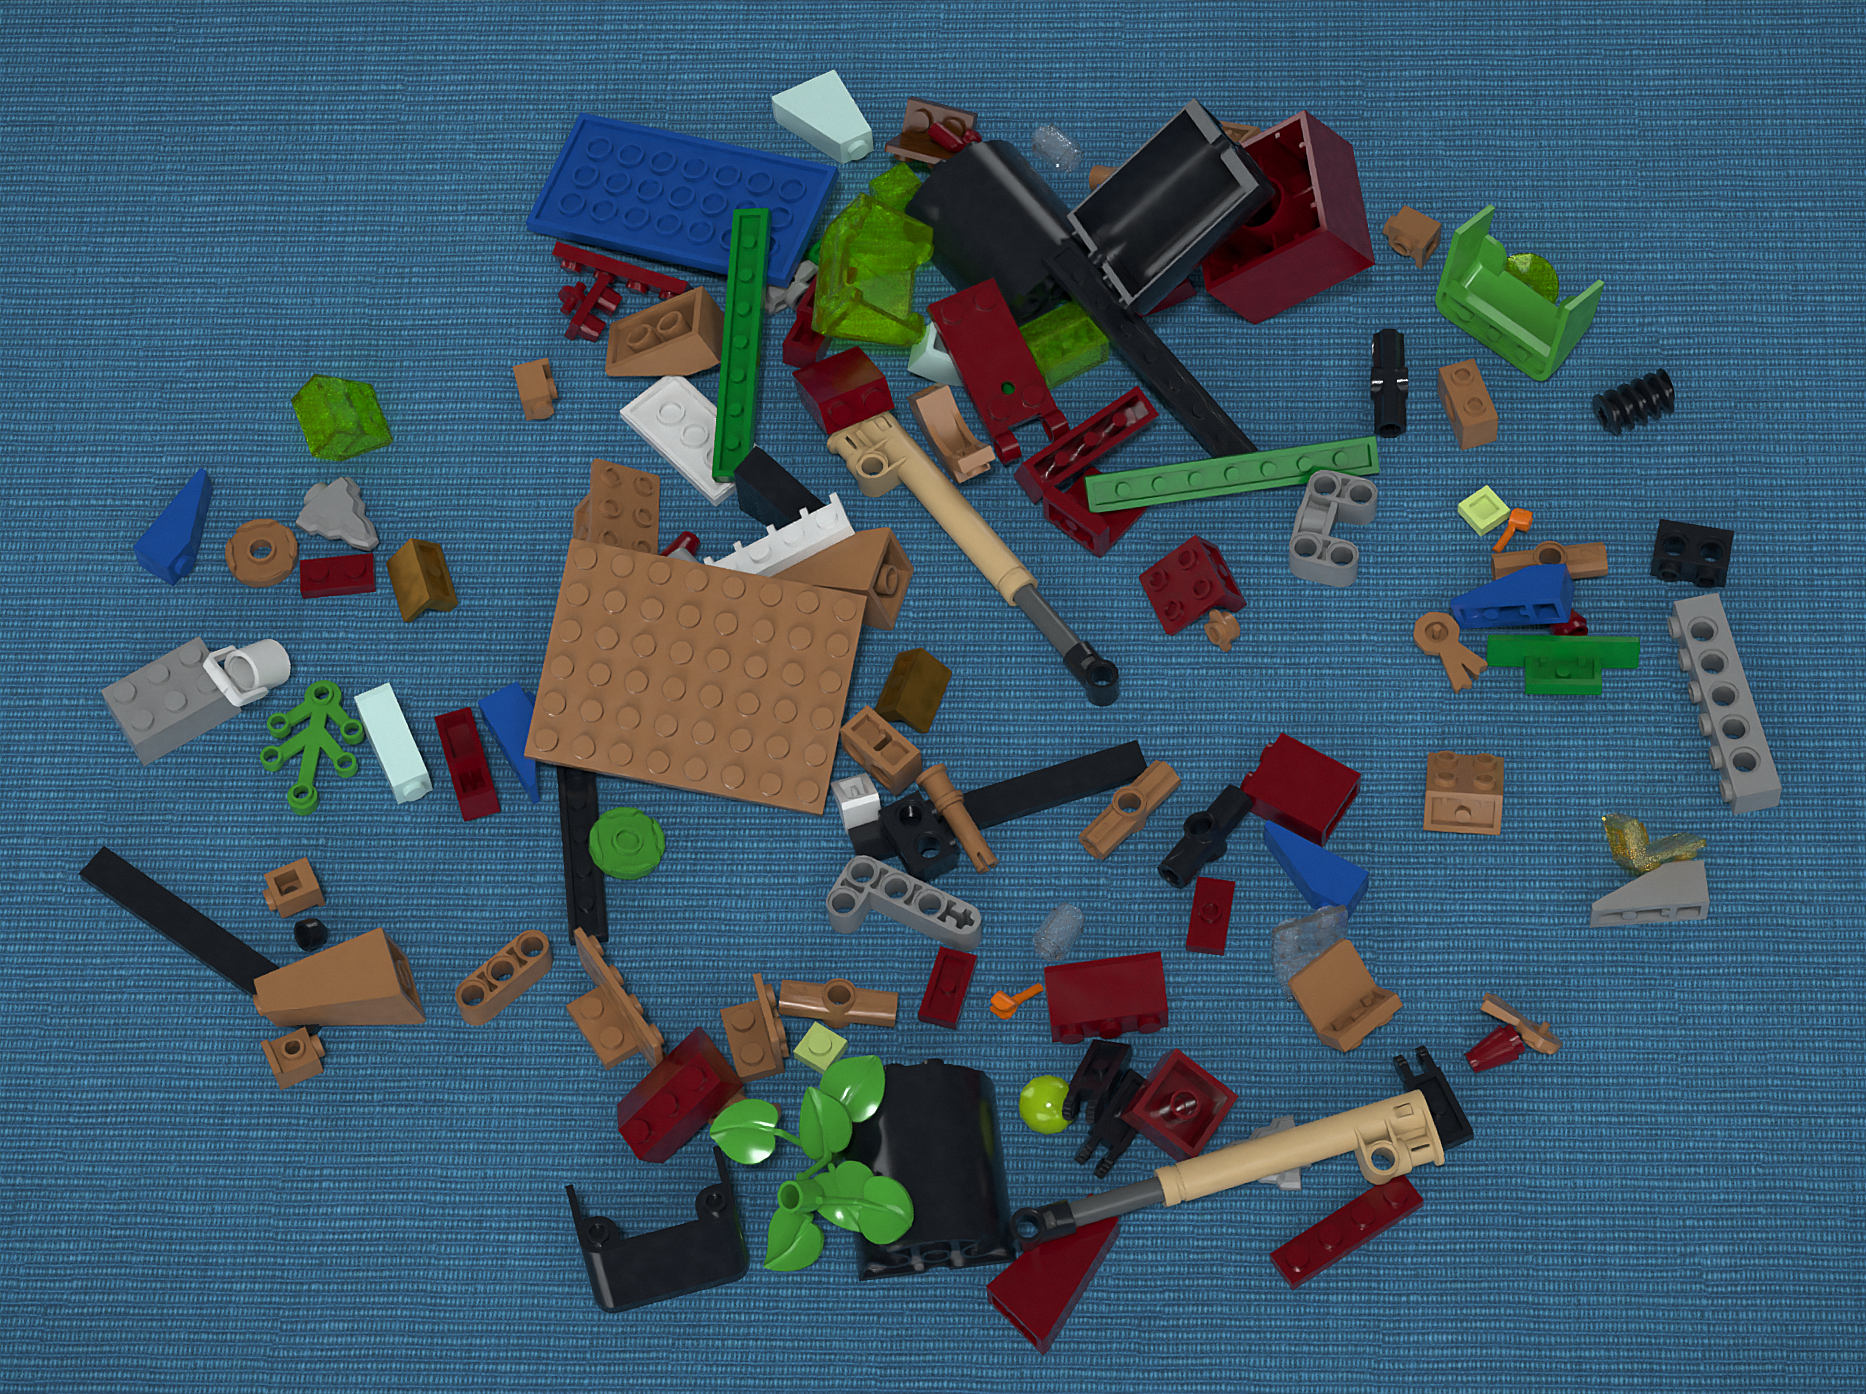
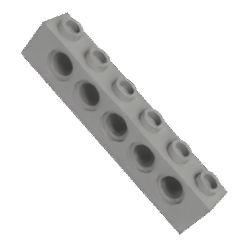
M1718 592L1674 601L1672 616L1667 617L1668 631L1671 639L1677 638L1680 647L1677 650L1679 666L1682 671L1688 672L1690 678L1688 682L1689 697L1692 704L1698 703L1701 714H1698L1702 736H1708L1710 740L1709 758L1712 768H1719L1722 780H1719L1722 800L1730 803L1733 815L1778 806L1782 790L1781 783ZM1694 637H1704L1708 641H1698ZM1705 669H1714L1719 673L1711 674L1706 672ZM1716 701H1724V702L1728 703L1729 705H1728V706H1719V705H1717L1715 702H1716ZM1731 733L1738 735L1740 738L1730 739L1725 735ZM1744 766L1749 768L1751 771L1741 772L1737 770L1736 767Z

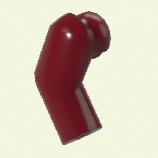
M939 121L933 123L927 133L944 149L953 153L962 151L970 142H982L981 134L973 129H967L964 136L955 135Z

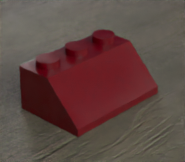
M1161 951L1044 967L1045 995L1052 1043L1074 1044L1082 1041L1084 1038L1098 1036L1104 1039H1112L1120 1036L1122 1033L1139 1031L1148 1034L1168 1027V1006Z
M697 1026L617 1104L618 1131L639 1160L663 1164L744 1085L703 1028Z

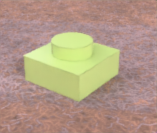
M1488 485L1460 502L1457 510L1480 537L1510 518L1511 511Z
M815 1021L793 1051L794 1058L823 1075L832 1064L839 1061L848 1048V1041Z

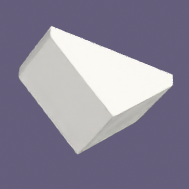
M867 773L830 783L846 835H848V829L878 820V811L881 809L880 799Z

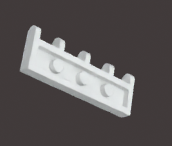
M834 492L829 495L831 504L811 514L805 507L799 510L802 516L801 519L778 531L771 524L766 527L769 533L768 536L746 547H743L742 543L738 541L733 544L736 552L716 562L711 556L703 560L706 565L771 577L854 535L855 532L840 498Z

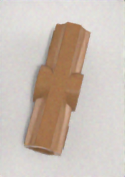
M1545 541L1532 550L1491 554L1493 581L1525 567L1543 565L1544 563H1566L1571 579L1605 576L1608 574L1607 553L1603 542L1562 546L1555 541Z
M1156 759L1131 785L1118 789L1113 795L1112 803L1079 834V842L1086 851L1095 859L1104 860L1130 834L1142 830L1146 825L1147 817L1180 786L1181 780L1174 769L1165 761H1158ZM1126 807H1134L1138 809L1137 811L1132 813L1122 811V809Z
M834 978L826 984L782 979L778 1014L821 1019L824 1024L835 1029L844 1028L850 1023L895 1027L898 992L855 988L853 983L843 978Z

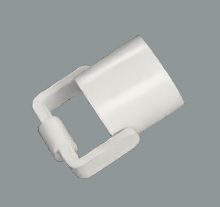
M264 639L236 649L234 645L210 653L203 663L204 669L216 686L237 707L265 697L269 689L282 685L288 680L290 675L288 654L284 647L273 639ZM226 659L223 670L217 662Z

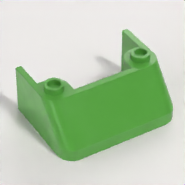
M1489 204L1454 231L1435 296V302L1438 310L1448 320L1537 381H1544L1557 371L1591 325L1605 283L1600 279L1597 280L1580 295L1566 297L1561 301L1559 307L1545 299L1504 270L1507 263L1505 248L1501 242L1488 234L1495 207Z

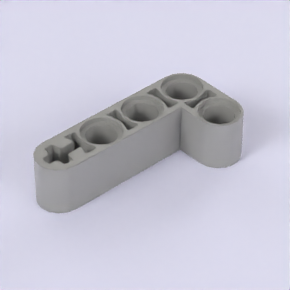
M865 855L856 856L847 863L826 899L829 923L832 929L842 934L856 931L862 925L870 910L873 909L963 952L977 948L983 938L981 916L978 909L973 905ZM861 876L871 877L867 882L860 883L855 881ZM894 892H902L905 894L903 897L897 899L889 897ZM841 907L853 908L848 913L837 912ZM928 908H935L939 910L937 913L932 915H927L923 913V911Z

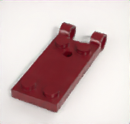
M994 278L928 305L926 310L990 438L995 453L1003 465L1022 456L1018 441L1009 429L1039 417L1051 443L1070 431L1067 419L1062 411L1058 409ZM1003 383L1012 384L1014 392L1009 395L1003 393L1001 385Z

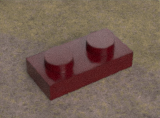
M373 553L300 560V592L302 598L309 599L376 592L375 558Z
M940 946L918 1012L919 1021L956 1030L978 963L977 955Z

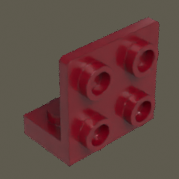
M1090 467L1066 492H1061L1052 485L1043 494V510L1046 520L1094 555L1101 558L1147 511V506L1090 513L1087 510L1083 476L1102 473L1095 467Z
M1196 534L1139 576V580L1166 634L1170 636L1177 634L1215 605L1217 607L1223 606L1235 613L1247 605L1218 546Z

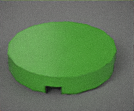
M618 807L603 813L599 820L595 822L589 834V853L594 863L605 874L617 879L635 880L650 874L658 867L665 850V835L659 823L653 817L650 819L643 814L644 811L633 807Z

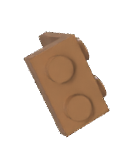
M1344 938L1332 944L1288 981L1289 989L1321 1043L1343 1052L1358 1047L1368 1033L1376 1027L1388 1023L1392 1019L1393 1013L1403 1006L1397 993L1378 987L1375 984L1352 942Z

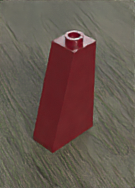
M1119 1215L1077 1227L1074 1234L1039 1244L1037 1248L1025 1251L986 1286L988 1302L1042 1355L1051 1348L1119 1237Z

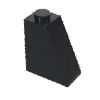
M755 446L733 471L740 510L765 526L773 524L777 531L801 519L802 516L799 510L806 507L811 514L826 506L758 446Z

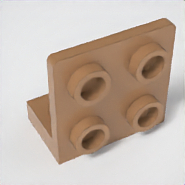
M1452 751L1428 753L1423 830L1500 835L1504 787V758L1495 757L1488 753L1477 755L1456 754Z
M760 972L753 974L757 1000L720 1010L736 1073L742 1083L785 1073L782 1058L789 1057L786 1036L781 1018L778 1016L771 983L763 984Z

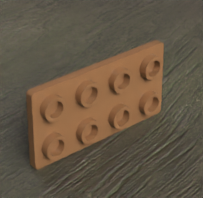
M595 458L591 462L590 492L574 508L573 539L658 555L660 477Z
M581 927L577 928L573 932L580 962L597 988L567 1004V1013L606 1071L638 1052L642 1053L653 1070L667 1056L661 1046L664 1044L661 1033L654 1023L646 1024L641 1016L644 1014V1010L633 993L627 996L621 986L624 985V981L619 971L613 964L610 966L605 964L601 958L604 955L603 949L595 936L587 937Z

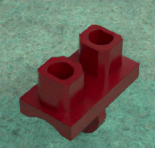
M601 273L587 296L583 294L587 286L580 281L576 283L575 287L567 285L560 289L558 297L564 303L560 311L565 315H570L572 310L577 311L569 323L570 326L564 334L565 337L573 341L578 334L591 342H596L606 322L591 314L592 310L595 307L611 317L623 298L615 290L607 286L611 279L610 277Z

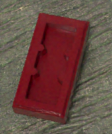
M1197 876L1186 940V951L1224 956L1236 881Z

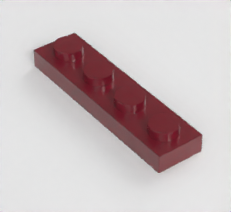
M556 241L552 255L561 264L560 268L567 272L580 275L581 270L592 273L595 280L598 279L601 273H604L611 278L608 283L609 285H613L615 280L626 284V289L640 295H645L646 291L659 294L658 298L662 301L694 289L687 281Z
M1404 1174L1393 1177L1391 1181L1374 1186L1271 1252L1269 1260L1293 1291L1423 1207L1424 1200Z

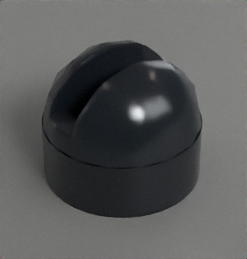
M307 918L294 925V937L302 950L309 951L325 942L327 928L324 924H321L320 920Z

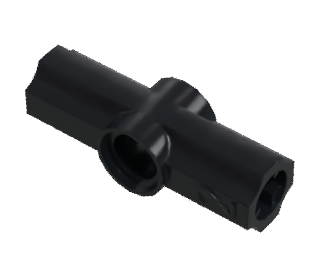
M1382 329L1380 332L1373 334L1372 340L1373 367H1371L1370 390L1371 399H1374V433L1381 435L1383 438H1396L1398 435L1406 433L1408 367H1405L1404 334L1399 333L1396 329Z
M1229 784L1206 811L1190 815L1183 824L1185 835L1157 867L1160 876L1167 880L1171 886L1182 889L1205 862H1212L1223 856L1228 845L1225 840L1226 837L1254 806L1251 798L1242 792L1239 787Z

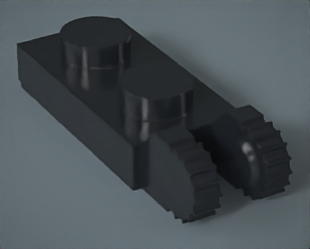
M1093 1039L1069 1084V1091L1062 1106L1063 1119L1074 1120L1075 1115L1079 1112L1081 1100L1089 1101L1085 1110L1086 1122L1097 1124L1102 1116L1104 1104L1108 1103L1133 1056L1132 1045Z
M1425 1045L1415 1048L1417 1062L1424 1072L1415 1077L1403 1055L1400 1054L1393 1057L1395 1070L1404 1084L1405 1092L1408 1093L1418 1089L1422 1092L1441 1141L1443 1152L1473 1140L1474 1132L1440 1066L1436 1067Z
M1132 1068L1125 1072L1108 1103L1104 1105L1101 1118L1097 1124H1092L1087 1132L1089 1136L1084 1140L1074 1156V1160L1082 1164L1091 1156L1098 1142L1109 1150L1099 1160L1093 1172L1100 1179L1107 1174L1117 1157L1125 1152L1137 1133L1136 1129L1119 1117L1145 1081V1078Z

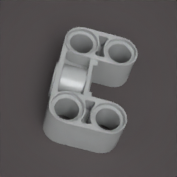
M1320 470L1311 475L1302 504H1300L1296 514L1293 533L1289 542V569L1294 576L1335 587H1347L1355 582L1358 577V549L1352 542L1331 537L1330 532L1332 525H1337V521L1363 526L1374 520L1377 511L1378 490L1372 481L1331 470ZM1320 492H1328V493H1331V494H1329V495H1321V494H1318V493H1320ZM1363 500L1366 501V503L1360 504L1354 501ZM1308 553L1312 556L1302 557L1299 554ZM1346 562L1348 565L1340 566L1335 563Z

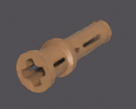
M945 764L934 765L921 773L915 781L918 787L925 789L935 805L939 816H944L975 866L977 873L984 874L990 870L988 868L989 865L994 868L999 863V860L995 857L963 806L964 795L961 790L955 789L946 775L948 769Z

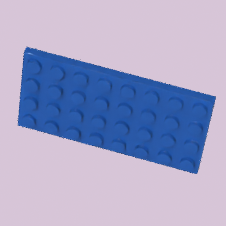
M580 112L526 220L528 230L532 232L728 275L733 209L769 208L772 213L767 284L788 288L840 174L836 166Z

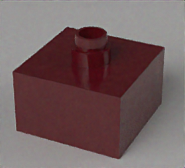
M1306 110L1240 143L1270 180L1276 194L1202 263L1206 292L1254 325L1375 265L1353 146Z

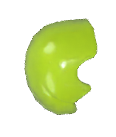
M1048 1074L1033 1078L1022 1089L1018 1101L1020 1117L1032 1131L1044 1135L1060 1133L1074 1121L1062 1118V1106L1069 1091V1083L1061 1077Z

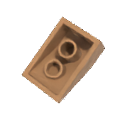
M700 286L610 323L605 372L608 376L691 375L701 370L710 369L721 362L725 314L706 289Z

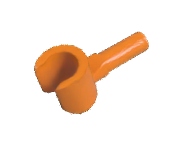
M1522 508L1512 510L1505 532L1492 548L1496 554L1501 553L1512 536H1514L1516 530L1525 533L1529 532L1533 522V512Z
M1037 983L1015 994L1012 998L1000 990L991 998L990 1002L993 1005L990 1007V1010L1001 1019L1008 1020L1014 1015L1019 1005L1043 992V987L1040 983Z

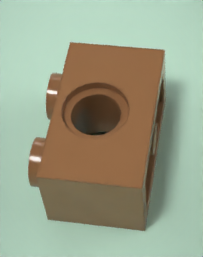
M1474 358L1439 368L1437 393L1461 450L1496 441L1499 417Z

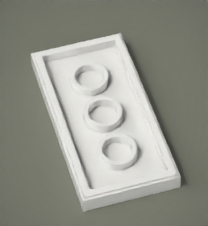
M665 375L620 410L621 418L715 507L737 491L735 482H715L711 477L717 408L682 375Z

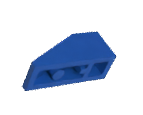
M200 468L133 546L139 566L172 586H175L181 577H185L190 573L194 562L197 560L213 492L206 470Z
M1566 563L1534 565L1525 567L1451 599L1450 606L1460 629L1569 623L1575 587Z
M518 681L477 702L483 722L534 805L540 802V762L525 759L524 752L536 699L531 691L524 693Z
M1267 820L1264 825V844L1302 896L1319 916L1328 921L1336 920L1345 925L1368 890L1369 872Z

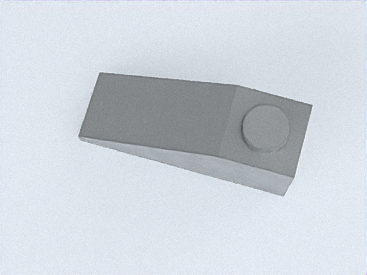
M1680 858L1671 863H1664L1593 902L1589 918L1590 928L1707 919L1710 900L1704 860L1693 861L1688 858Z

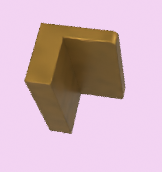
M410 538L387 560L386 566L404 622L411 623L426 608L450 612L458 605L439 543Z
M922 647L898 653L874 711L886 722L902 719L920 734L927 733L951 678L952 671Z

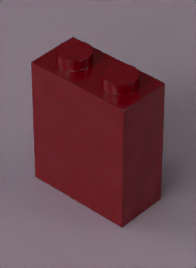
M859 346L792 372L801 404L827 435L895 408L885 375Z
M1281 732L1274 744L1269 742L1265 746L1259 759L1260 765L1255 772L1249 771L1246 774L1240 789L1251 798L1254 805L1249 812L1266 821L1270 820L1323 848L1360 793L1361 773Z

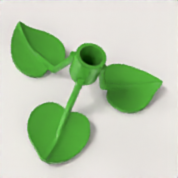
M875 1055L852 1057L837 1061L823 1074L820 1090L841 1101L849 1111L852 1122L862 1123L870 1119L882 1103L885 1091L883 1064L880 1058ZM745 1099L729 1106L720 1113L710 1128V1137L720 1146L724 1153L735 1162L744 1165H755L768 1159L776 1147L775 1136L782 1137L802 1148L800 1138L783 1129L775 1128L779 1118L778 1111L772 1104L761 1099ZM844 1150L832 1152V1161L823 1167V1169H828L829 1172L818 1174L813 1180L822 1186L824 1196L863 1199L864 1184L869 1178L875 1177L867 1166L860 1162L845 1161L842 1163L845 1156ZM821 1204L817 1209L825 1219L834 1225L846 1230L862 1233L858 1222L862 1206Z
M807 1087L800 1111L799 1138L805 1154L810 1159L821 1160L805 1172L797 1173L796 1180L782 1183L778 1189L777 1199L780 1207L774 1213L769 1225L767 1254L763 1265L764 1268L770 1270L796 1271L809 1267L819 1258L824 1245V1234L822 1229L812 1222L814 1213L811 1211L817 1210L821 1204L862 1206L858 1216L859 1227L865 1238L875 1244H890L897 1241L911 1228L914 1220L913 1204L908 1192L902 1184L891 1177L875 1176L869 1178L864 1184L863 1199L824 1196L822 1186L815 1180L809 1179V1177L832 1161V1152L843 1151L848 1146L852 1135V1119L847 1108L841 1101L816 1087Z

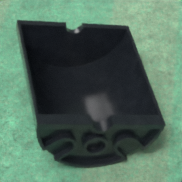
M1196 98L1188 102L1067 215V218L1075 228L1071 232L1072 235L1083 247L1086 248L1088 246L1090 249L1087 253L1088 258L1098 269H1103L1106 272L1102 276L1103 280L1113 291H1119L1121 296L1118 298V301L1131 315L1136 311L1143 315L1149 313L1276 194L1272 183L1239 142L1235 143L1224 132L1222 123Z
M988 140L980 143L973 141L951 158L942 159L934 165L932 174L923 182L912 200L904 208L903 229L957 292L994 278L1020 332L1050 315L1053 308L1063 300L1071 302L1073 300L1041 264V261L1068 238H1071L1086 256L1090 249L1088 246L1086 248L1083 247L1071 233L1075 229L1067 218L1071 210L1012 143L1005 140ZM1098 269L1103 275L1106 273L1103 269Z
M938 1058L927 1059L921 1064L904 1066L903 1064L892 1063L883 1066L885 1071V1091L882 1103L870 1119L862 1123L852 1122L850 1142L844 1149L845 1161L860 1162L867 1166L874 1176H888L902 1184L912 1200L914 1220L911 1228L901 1238L890 1244H875L865 1238L863 1233L853 1231L859 1281L923 1274L935 1267H947L950 1270L1014 1262L1017 1259L1016 1249L1010 1244L1007 1236L1011 1220V1208L996 1093L992 1080L982 1070H975L960 1065L944 1064V1061Z

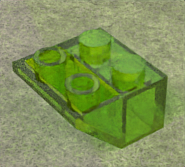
M1073 300L1019 327L1049 390L1108 361L1109 340Z
M315 373L291 399L312 457L342 462L390 445L393 442L387 421L370 383Z

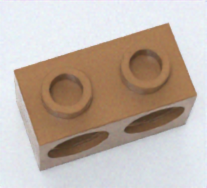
M868 705L840 728L843 751L895 797L923 773L921 752Z

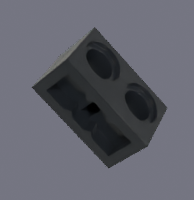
M1660 519L1650 576L1660 577L1670 582L1680 580L1697 583L1706 588L1715 586L1725 588L1734 531ZM1674 551L1680 555H1670L1666 552ZM1710 557L1716 559L1717 561L1710 562L1705 560L1704 558Z
M917 790L878 811L879 827L907 874L920 881L927 882L956 867L955 852L959 851L951 832L949 830L943 832L937 822L940 820V816L933 802L930 799L924 801ZM907 817H916L920 820L915 826H906L902 823ZM926 848H934L939 851L936 856L931 858L920 854Z

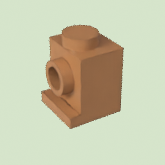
M1404 205L1397 216L1391 215L1384 226L1383 234L1389 237V246L1393 247L1401 255L1416 259L1415 266L1422 269L1440 245L1442 224Z
M548 357L512 366L526 421L545 419L555 414L552 400L557 399L558 395Z
M307 857L263 874L268 888L262 891L270 912L278 909L282 919L314 905H318V907L326 905Z
M305 1027L271 1042H268V1039L260 1042L280 1090L324 1072L319 1060L320 1057L325 1056L323 1047L317 1034L309 1037Z

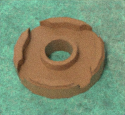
M255 519L242 524L236 529V534L231 539H228L225 546V559L232 576L240 583L254 588L270 587L282 582L292 574L299 561V547L293 531L288 527L280 525L279 521ZM260 547L271 549L270 554L264 558L253 557L254 551Z

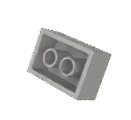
M200 636L100 690L111 716L143 766L150 764L242 712L241 707L234 706L220 691L204 669L203 663L210 652Z

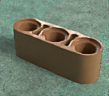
M534 929L522 932L458 985L455 991V999L460 1015L466 1023L479 1026L489 1022L550 971L553 965V956L548 938L544 933ZM532 950L542 951L535 957L526 956ZM503 974L512 975L506 981H497L498 977ZM472 999H483L478 1005H467Z

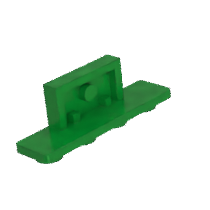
M1488 635L1486 662L1491 667H1524L1525 694L1601 695V668H1638L1640 638L1624 636Z

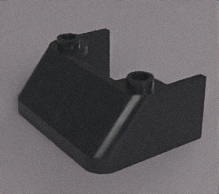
M720 1146L713 1147V1152L721 1183L708 1186L697 1195L695 1209L698 1220L620 1240L617 1226L607 1217L594 1216L583 1219L573 1184L565 1186L593 1296L597 1306L602 1311L612 1314L624 1312L736 1282L747 1274L750 1267V1259Z

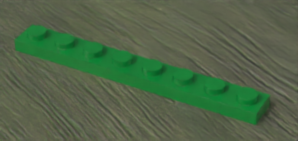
M769 208L733 209L711 476L715 482H735L733 471L754 447L772 213Z
M1367 435L1085 475L1083 478L1087 510L1090 513H1099L1308 483L1311 475L1320 470H1331L1358 476L1379 473L1380 468L1376 436Z

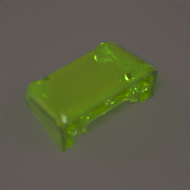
M860 192L828 225L822 237L812 317L813 331L830 338L910 348L914 344H919L926 333V325L924 324L923 315L917 312L911 314L915 270L922 263L926 264L933 254V228Z

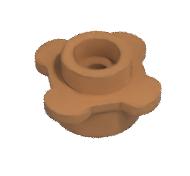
M1213 609L1209 612V622L1204 625L1205 632L1212 643L1219 645L1222 651L1228 652L1232 649L1231 641L1240 636L1239 624L1236 618L1229 612L1220 613L1218 610Z

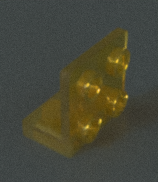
M1617 812L1602 816L1613 860L1627 865L1628 868H1638L1639 872L1658 868L1661 866L1660 860L1673 856L1675 861L1695 857L1698 855L1697 849L1707 846L1705 838L1687 832H1681L1649 842L1646 828L1642 822H1638L1637 818Z

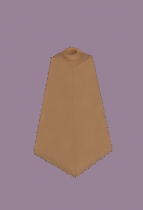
M881 527L855 532L854 535L771 577L867 596L862 625L893 631L914 572V567L892 529Z
M382 927L253 979L257 994L253 995L255 1007L261 1017L266 1016L276 1027L319 1024V1026L421 1024L427 1021L407 955Z

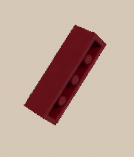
M1137 385L1023 462L1013 476L1031 501L1036 504L1043 499V494L1052 485L1057 489L1147 429L1159 414Z

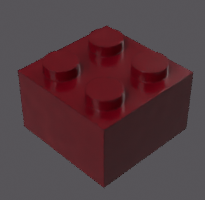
M1175 1048L1162 1055L1119 1117L1177 1162H1181L1199 1155L1239 1096L1179 1049Z

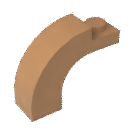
M937 382L906 397L929 447L943 469L955 482L959 484L991 469L989 462L996 459L991 445L978 441L971 433L959 412L947 384Z

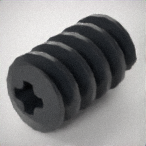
M1660 368L1656 374L1647 373L1644 375L1643 380L1635 378L1630 382V385L1623 383L1617 387V390L1608 389L1604 392L1603 396L1600 394L1594 395L1592 404L1600 424L1604 428H1610L1616 436L1622 434L1621 423H1624L1630 431L1635 428V417L1642 425H1646L1648 423L1647 412H1650L1656 420L1661 418L1660 407L1662 406L1669 415L1674 413L1673 402L1675 401V394L1668 374L1664 369Z

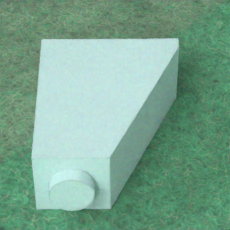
M835 69L771 97L774 118L778 124L839 163L845 164L851 160L861 159L874 151L872 130Z
M389 682L355 696V703L364 731L398 805L406 801L418 800L427 792L432 791L433 788L428 771Z

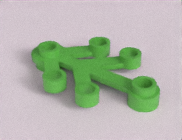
M329 680L314 682L307 688L304 694V702L286 714L274 713L268 718L267 727L269 733L274 738L280 739L290 733L291 727L311 716L310 724L307 728L279 747L267 746L260 752L262 766L267 771L273 772L279 770L286 760L304 749L298 781L287 793V800L291 810L301 816L312 814L319 806V796L313 784L321 749L333 762L336 773L340 777H352L358 770L355 756L350 752H344L325 729L327 716H329L340 728L342 738L347 744L356 745L365 736L361 722L351 719L341 708V690L337 684ZM322 694H328L324 699H317ZM278 722L285 723V725L280 729L273 728V726ZM350 729H358V732L354 735L346 734ZM271 755L278 756V758L273 762L266 761V759ZM349 761L352 763L348 768H340L343 762ZM300 793H308L307 796L304 798H296V796Z

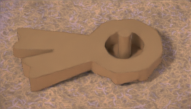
M1428 612L1415 622L1414 643L1425 655L1440 656L1455 694H1458L1462 688L1471 689L1472 681L1467 673L1477 681L1479 673L1487 670L1488 663L1458 642L1460 627L1449 614Z
M1486 992L1482 998L1484 1000L1481 1005L1482 1011L1516 1026V1032L1521 1034L1520 1038L1535 1050L1550 1055L1559 1051L1563 1043L1555 1034L1548 1030L1551 1026L1549 1022L1544 1020L1542 1025H1539L1524 1017L1495 993L1490 994Z

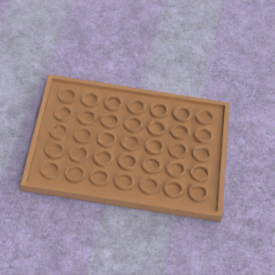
M571 538L524 758L823 817L867 596Z

